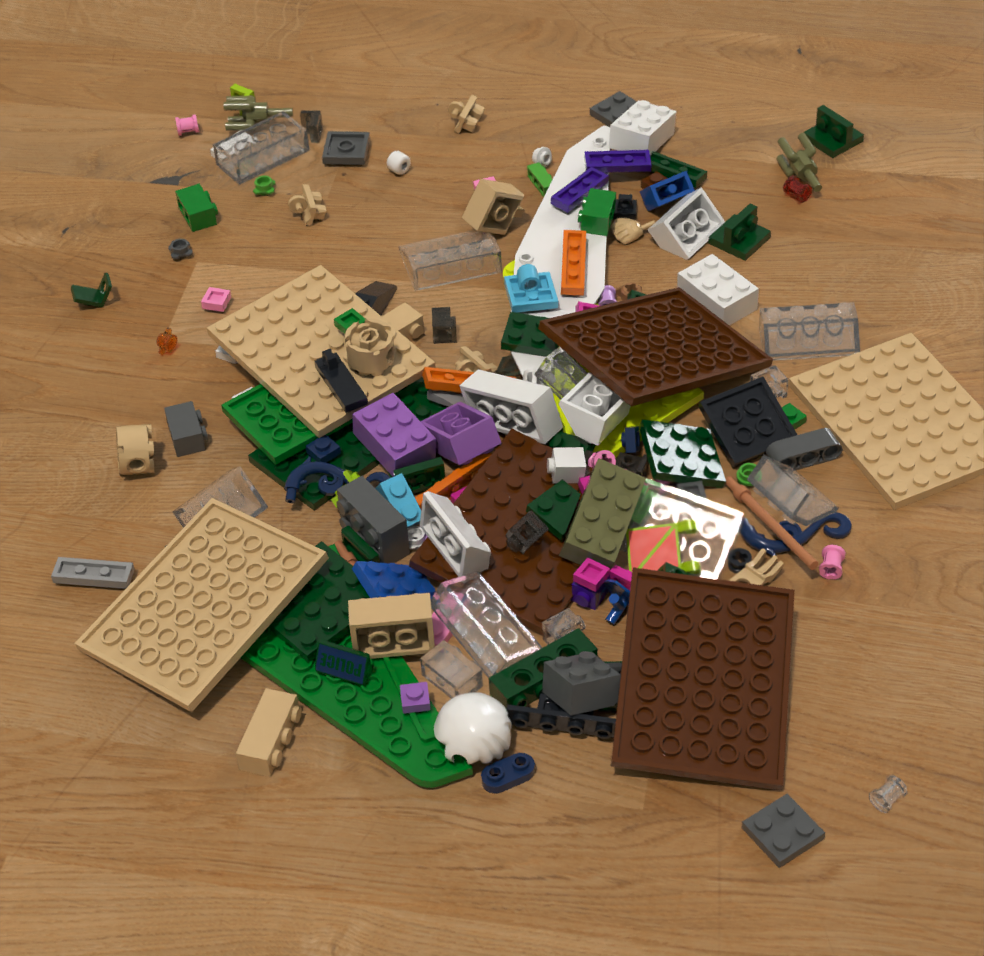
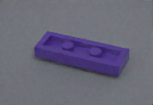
M649 150L585 151L584 153L586 170L593 167L603 173L651 171Z
M590 167L551 196V204L568 213L583 202L584 196L588 197L590 188L600 189L606 185L609 175Z

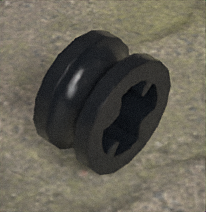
M742 548L730 551L728 555L729 570L737 574L744 569L746 563L752 560L750 552Z

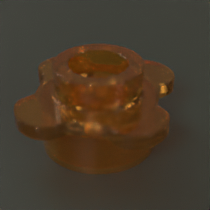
M166 328L165 332L160 333L157 337L156 344L159 346V354L164 355L165 352H172L177 345V336L171 334V328Z

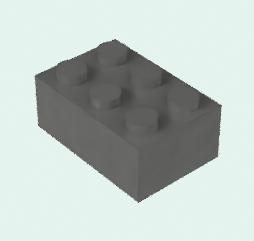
M363 476L337 489V507L341 517L339 519L340 526L343 529L349 525L379 554L380 563H396L410 554L406 518Z

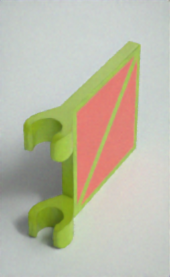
M690 519L678 523L627 529L629 570L632 572L633 567L657 571L667 562L693 575L701 573V565L697 560L681 563L679 534L696 533L697 525L695 521Z

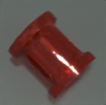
M792 175L785 181L783 191L786 194H792L799 202L803 203L812 194V187L808 184H803L797 176Z

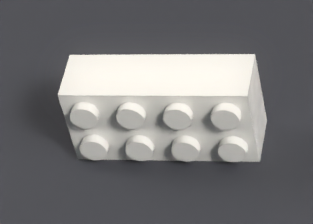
M479 369L459 385L465 403L492 416L498 432L508 434L511 429H514L535 439L539 443L546 444L563 428L551 387Z

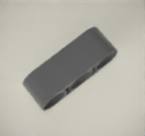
M822 428L775 441L768 446L766 454L776 471L784 474L832 461L841 455L843 448L831 429Z

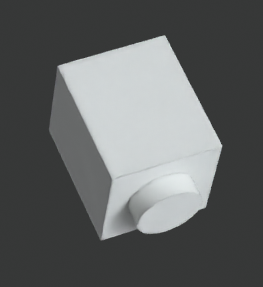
M583 447L553 448L551 458L547 459V472L552 473L553 483H558L562 479L567 483H578L579 478L585 476L586 462Z

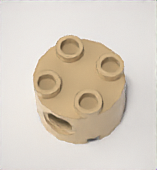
M365 319V323L359 324L358 321L347 329L345 344L349 368L371 374L372 376L382 375L395 358L394 338L391 327L381 320Z
M151 424L116 427L119 475L154 473V460L149 459V457L154 456L153 441H148V439H152Z

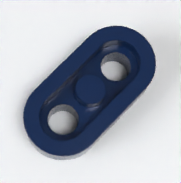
M516 753L486 766L481 773L483 788L489 793L498 794L529 781L535 774L534 759L526 753Z

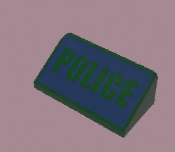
M320 639L317 648L315 671L351 683L364 685L372 672L370 654Z

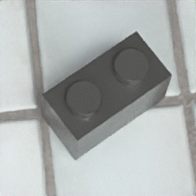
M193 401L165 407L166 420L176 456L180 457L205 451L204 440H208L205 425L200 426V424H203L200 409L195 410Z

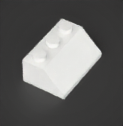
M701 187L685 195L654 223L648 231L661 249L687 260L708 241L709 236L724 224L725 220Z
M591 372L568 392L559 403L575 435L597 446L628 415L630 405L625 403L622 398L598 378L594 377Z
M429 491L423 493L420 527L461 581L488 569L491 550L488 544L482 542L478 537L473 525L468 524L463 518L461 510L454 506L447 497Z

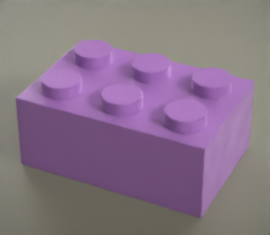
M394 393L352 414L353 434L392 477H394L393 470L436 458V438Z
M458 402L421 421L436 438V453L458 465L468 464L473 461L474 457L489 453L494 450L495 446L501 444L493 417L463 402Z

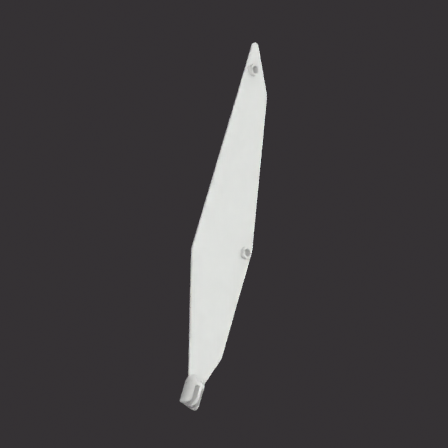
M601 126L567 150L515 254L514 275H517V270L525 264L534 265L538 273L550 272L558 298V308L517 313L547 318L574 313L578 301L595 304L604 291L606 236L586 233L584 296L561 295L564 230L581 231V223H578L579 210H582V203L567 213L551 204V196L586 171L585 151H610L609 126ZM608 183L600 188V190L608 191ZM510 351L524 381L546 386L547 378L559 359Z

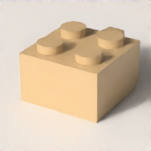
M480 178L462 218L477 231L505 235L513 217L521 218L525 211L524 208L520 207L524 194L512 184Z

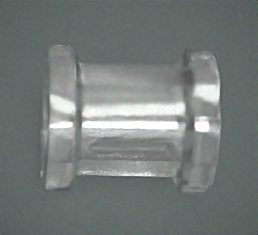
M889 775L885 778V783L879 789H874L869 793V799L876 809L887 813L892 809V804L898 798H904L907 795V787L900 778L895 775Z

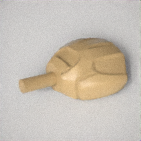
M618 218L612 223L611 230L616 239L621 241L623 245H626L640 238L644 234L643 230L650 228L655 221L653 220L641 225L640 222L633 219Z

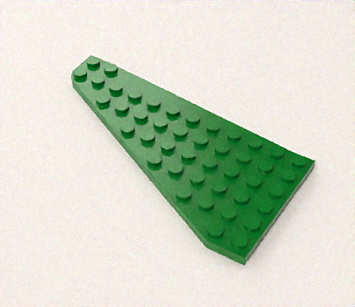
M335 544L328 546L339 554ZM269 627L241 656V659L288 693L296 694L299 701L416 785L425 788H435L473 775L471 764L468 765L467 760L463 756L453 755L454 763L445 757V745L438 741L434 734V724L439 713L431 700L429 711L403 714L400 685L419 682L402 656L370 659L372 672L364 685H358L316 672V658L307 662L293 648L287 645L284 640L274 634ZM347 633L335 644L353 649L351 633Z

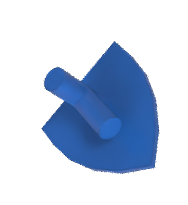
M606 579L604 585L612 593L609 601L613 608L605 620L615 625L628 605L630 590L618 581Z

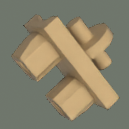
M471 95L465 106L460 101L450 103L448 107L449 114L452 118L459 119L454 129L455 132L460 134L463 128L473 133L485 107L475 103L476 96Z
M302 184V196L294 195L289 200L288 206L290 211L302 213L305 225L312 226L313 220H324L326 207L325 205H320L322 201L320 192H312L309 185Z
M466 346L460 347V358L455 363L456 370L475 372L479 369L497 373V367L493 363L486 364L483 355L479 351L472 352Z

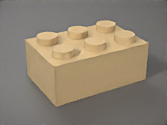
M430 593L348 600L349 626L353 649L370 654V659L435 653Z

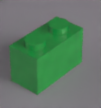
M200 183L175 191L178 208L192 232L217 225V206L215 203H211L208 191H204Z
M590 188L588 197L584 196L582 210H579L578 223H581V231L601 236L608 235L615 212L616 192Z

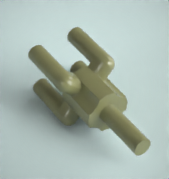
M227 96L226 102H224V111L242 110V116H228V122L225 123L226 131L253 130L256 123H269V117L293 116V108H269L268 102H256L254 96Z
M805 133L798 135V139L805 150H799L797 153L792 150L784 137L779 138L778 144L790 161L788 162L783 154L778 155L776 160L786 176L791 178L796 174L803 181H808L815 192H819L822 186L815 176L818 168L812 160V157L816 154V149Z

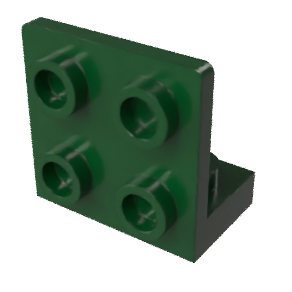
M438 457L393 470V474L396 476L402 473L414 494L428 490L436 482L444 479L445 467L442 458ZM386 470L388 476L392 478L391 474Z

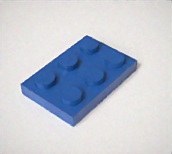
M356 561L352 568L370 598L430 593L431 608H437L441 602V598L425 574L409 567V565Z

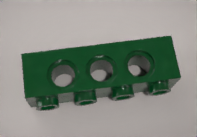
M577 628L489 677L490 696L502 703L505 708H507V705L527 707V705L539 699L540 694H544L542 692L544 662L555 660L560 656L570 657L579 655V653L584 651L592 652L598 657V648Z

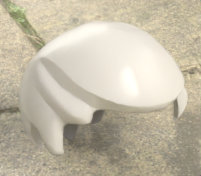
M472 692L455 696L443 705L434 724V734L436 739L445 745V757L449 761L454 763L453 755L457 754L463 756L467 760L468 765L478 760L486 764L490 763L495 757L497 759L502 758L503 752L509 749L512 723L508 717L507 709L502 703L484 693Z

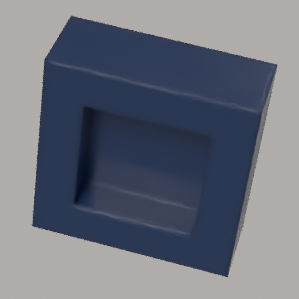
M639 426L626 427L625 432H622V447H626V453L640 451Z
M326 434L305 446L306 453L318 462L327 463L341 454L340 446Z

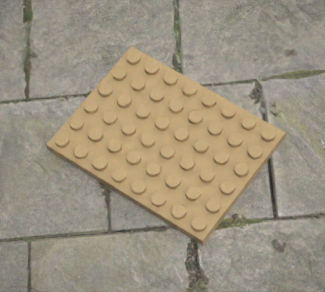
M322 265L207 327L208 335L318 438L353 418L352 414L391 393L400 391L423 377L424 367L435 368V362ZM351 308L366 319H377L387 323L391 327V332L393 331L395 358L393 363L380 376L362 373L348 366L345 334L334 326V319ZM331 349L332 353L336 352L339 355L341 361L367 396L368 405L345 413L315 368L314 360L322 358V351Z
M912 333L789 378V387L823 427L832 430L846 454L894 510L984 474V410Z
M211 498L74 644L79 651L192 712L329 557L326 551Z

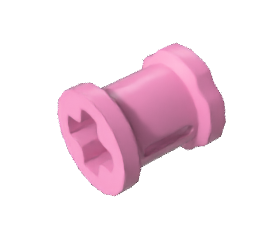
M196 114L192 115V117L181 119L175 117L178 136H182V133L199 132Z
M608 450L592 453L587 461V465L594 468L598 458L616 465L615 456Z
M827 545L822 549L823 563L819 566V574L823 578L835 580L842 576L841 562L845 559L846 554L842 547Z

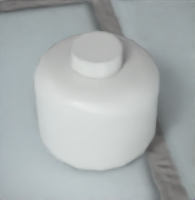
M394 151L389 155L387 167L392 172L402 175L410 168L411 160L406 154Z

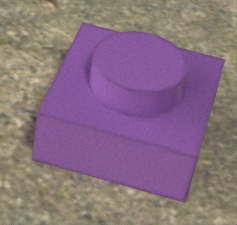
M427 682L400 685L403 714L430 710Z

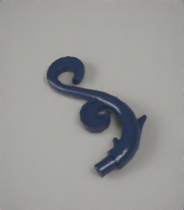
M308 457L287 477L284 487L286 491L285 501L291 504L295 503L296 493L299 492L300 486L307 483V480L303 479L318 473L327 474L333 478V481H328L326 475L322 476L318 481L319 491L326 496L335 495V491L343 486V482L345 484L349 483L343 474L345 470L326 462H311V457ZM374 472L366 480L370 484L373 482L382 483L391 477L383 472Z
M829 512L821 516L804 531L793 521H781L779 523L800 545L805 544L825 522H836L839 524L840 527L830 528L825 525L823 529L827 536L835 539H842L848 536L852 527L850 519L838 512ZM742 518L738 521L741 528V536L752 548L759 551L763 548L771 556H777L776 553L791 551L782 541L770 540L765 538L764 534L758 533L755 527L750 525L747 518Z

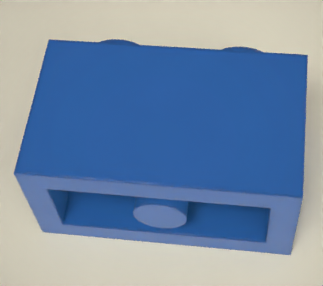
M684 171L639 192L647 211H650L695 190L687 171Z

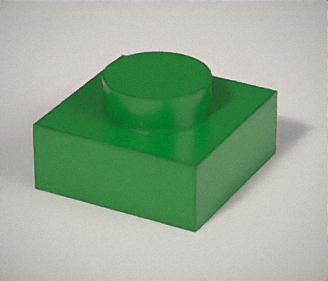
M351 308L334 319V326L345 334L353 323L358 321L359 324L365 323L366 318Z
M791 403L782 407L794 430L806 423L807 415Z

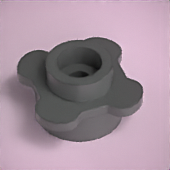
M176 239L168 247L169 251L172 252L171 258L183 259L193 254L192 249L189 248L190 243L185 239Z

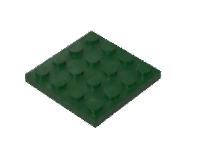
M322 541L315 547L326 551L329 559L268 626L274 634L284 640L287 645L293 648L307 662L316 658L320 639L336 643L350 632L348 600L370 598L353 572V566Z

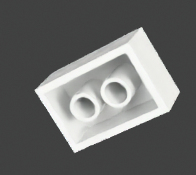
M638 100L611 124L609 148L618 151L649 150L651 155L653 151L655 152L674 135L677 111L670 110L666 106L650 104V102L645 100Z
M713 254L678 273L677 288L683 289L729 326L758 309L759 288Z

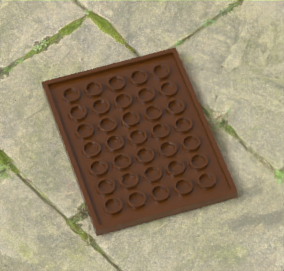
M680 287L541 320L538 327L550 340L555 342L564 352L573 357L631 407L770 368L773 362L770 356Z
M511 429L453 503L454 506L461 510L462 516L467 523L473 525L481 541L488 544L491 550L488 569L461 581L428 537L410 559L409 567L547 637L572 601L573 574L581 565L559 556L571 523L567 528L564 540L560 541L526 512V507L530 502L557 484L553 483L552 473L547 472V459L551 458L553 448ZM586 465L584 477L591 475L592 467ZM568 483L571 487H573L577 492L581 494V500L582 493L578 486V483Z
M633 567L611 767L781 791L784 783L795 590Z

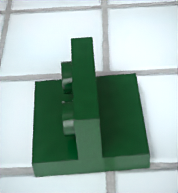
M825 105L817 108L816 125L803 132L814 147L832 159L862 143L864 140V134L853 128V123Z
M750 203L740 213L731 216L709 236L708 244L746 261L771 238V231L757 225V206Z

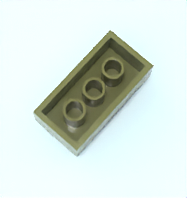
M598 458L559 556L579 565L588 557L609 567L611 570L646 478Z

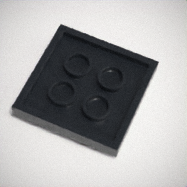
M764 376L700 401L698 405L733 468L765 455L768 446L773 442L797 435Z

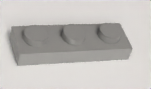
M58 557L51 578L53 583L126 589L130 585L135 569L131 562Z

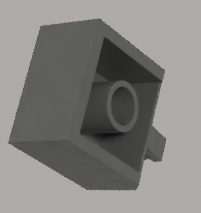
M588 651L570 657H557L555 660L544 662L542 692L570 715L614 706L618 701L622 663H605L594 653Z

